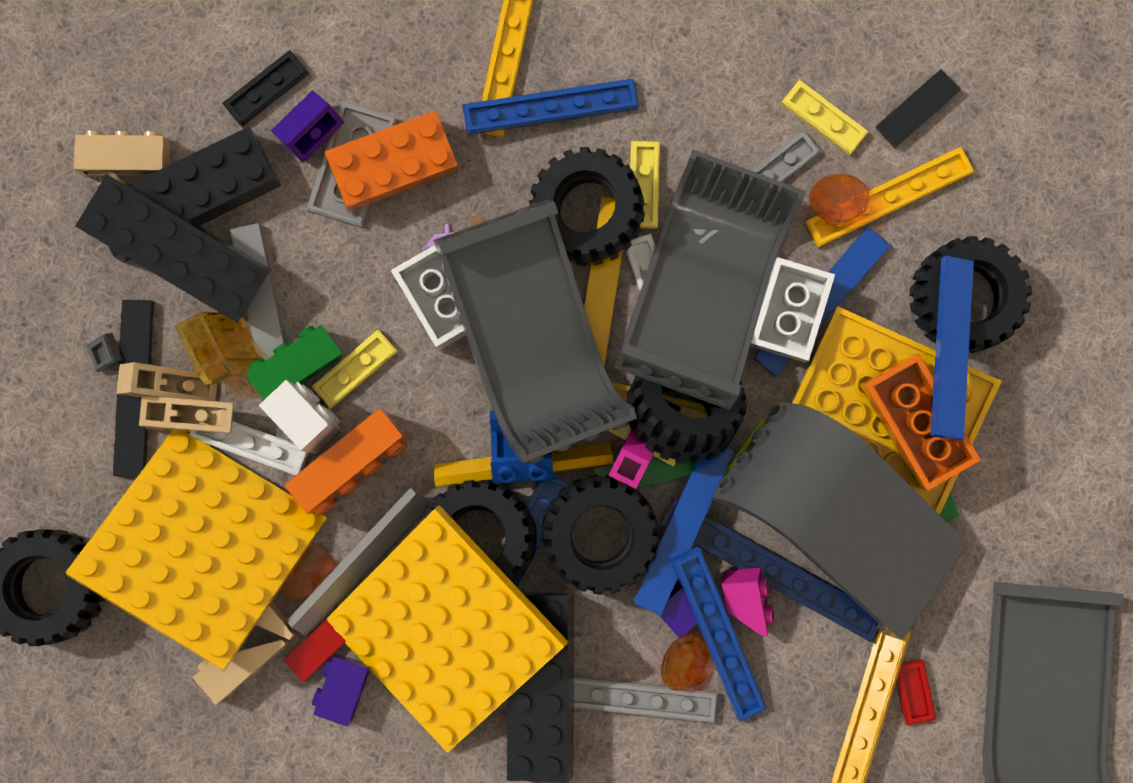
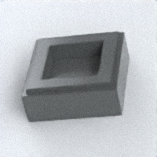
M113 333L104 334L87 345L97 372L105 371L123 360Z

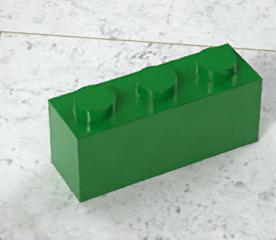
M313 325L307 327L298 334L300 339L292 344H289L288 341L284 342L273 350L275 355L266 361L260 358L247 367L249 372L246 373V379L262 402L285 380L294 384L297 381L303 384L341 358V351L322 325L314 328Z

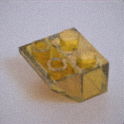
M201 312L174 326L197 375L207 388L246 369L250 364L260 359L241 320L236 323L220 312Z

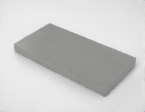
M342 101L338 115L345 123L330 136L325 151L395 126L398 119L394 116ZM324 154L306 210L363 228L370 205L347 212Z

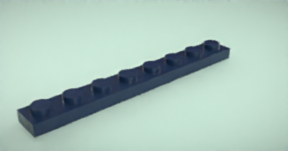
M672 500L659 525L667 529L679 502L678 500ZM705 516L693 544L738 569L761 568L763 579H768L770 587L861 638L872 642L879 623L850 596Z

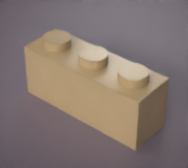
M86 131L85 135H75L74 170L82 176L115 174L117 176L146 177L170 165L171 143L161 133L154 131L144 132V135H133V133L127 131H116L115 135H104V133L99 131Z

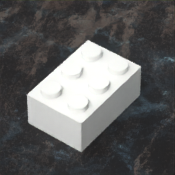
M435 245L391 270L438 351L466 336Z
M777 257L767 284L750 347L803 363L808 362L835 274Z
M285 380L259 404L277 426L304 452L317 455L342 431L338 426L341 422L340 419L330 409L317 404L321 399L309 387L307 388L304 384L301 385L298 381L294 384Z

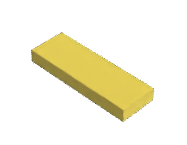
M800 79L781 102V105L849 156L869 132Z
M631 141L630 168L639 182L645 204L643 206L645 212L644 222H641L640 229H658L660 142Z
M378 329L311 386V388L332 410L397 354L398 351Z

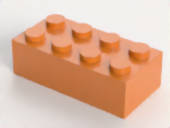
M436 111L324 151L347 212L455 173L458 167Z
M914 354L861 383L860 387L918 487L928 491L980 462L981 459L965 432L964 439L959 441L930 436L934 378L920 354Z
M379 408L284 486L306 514L324 515L337 505L334 501L337 497L344 494L348 496L360 486L357 481L363 476L368 475L371 477L383 468L381 462L388 456L395 458L407 448L404 443L409 439L389 414Z

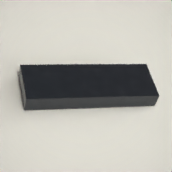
M289 50L222 104L238 124L243 127L309 75V72L292 51Z
M940 69L875 128L896 148L961 89Z

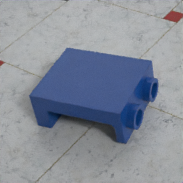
M490 411L491 472L493 483L552 480V452L545 454L544 458L538 462L522 463L509 447L493 411Z

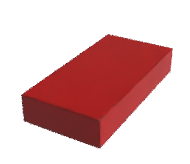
M325 619L283 661L302 682H305L346 640Z
M920 659L902 663L896 684L905 725L936 720L924 660Z

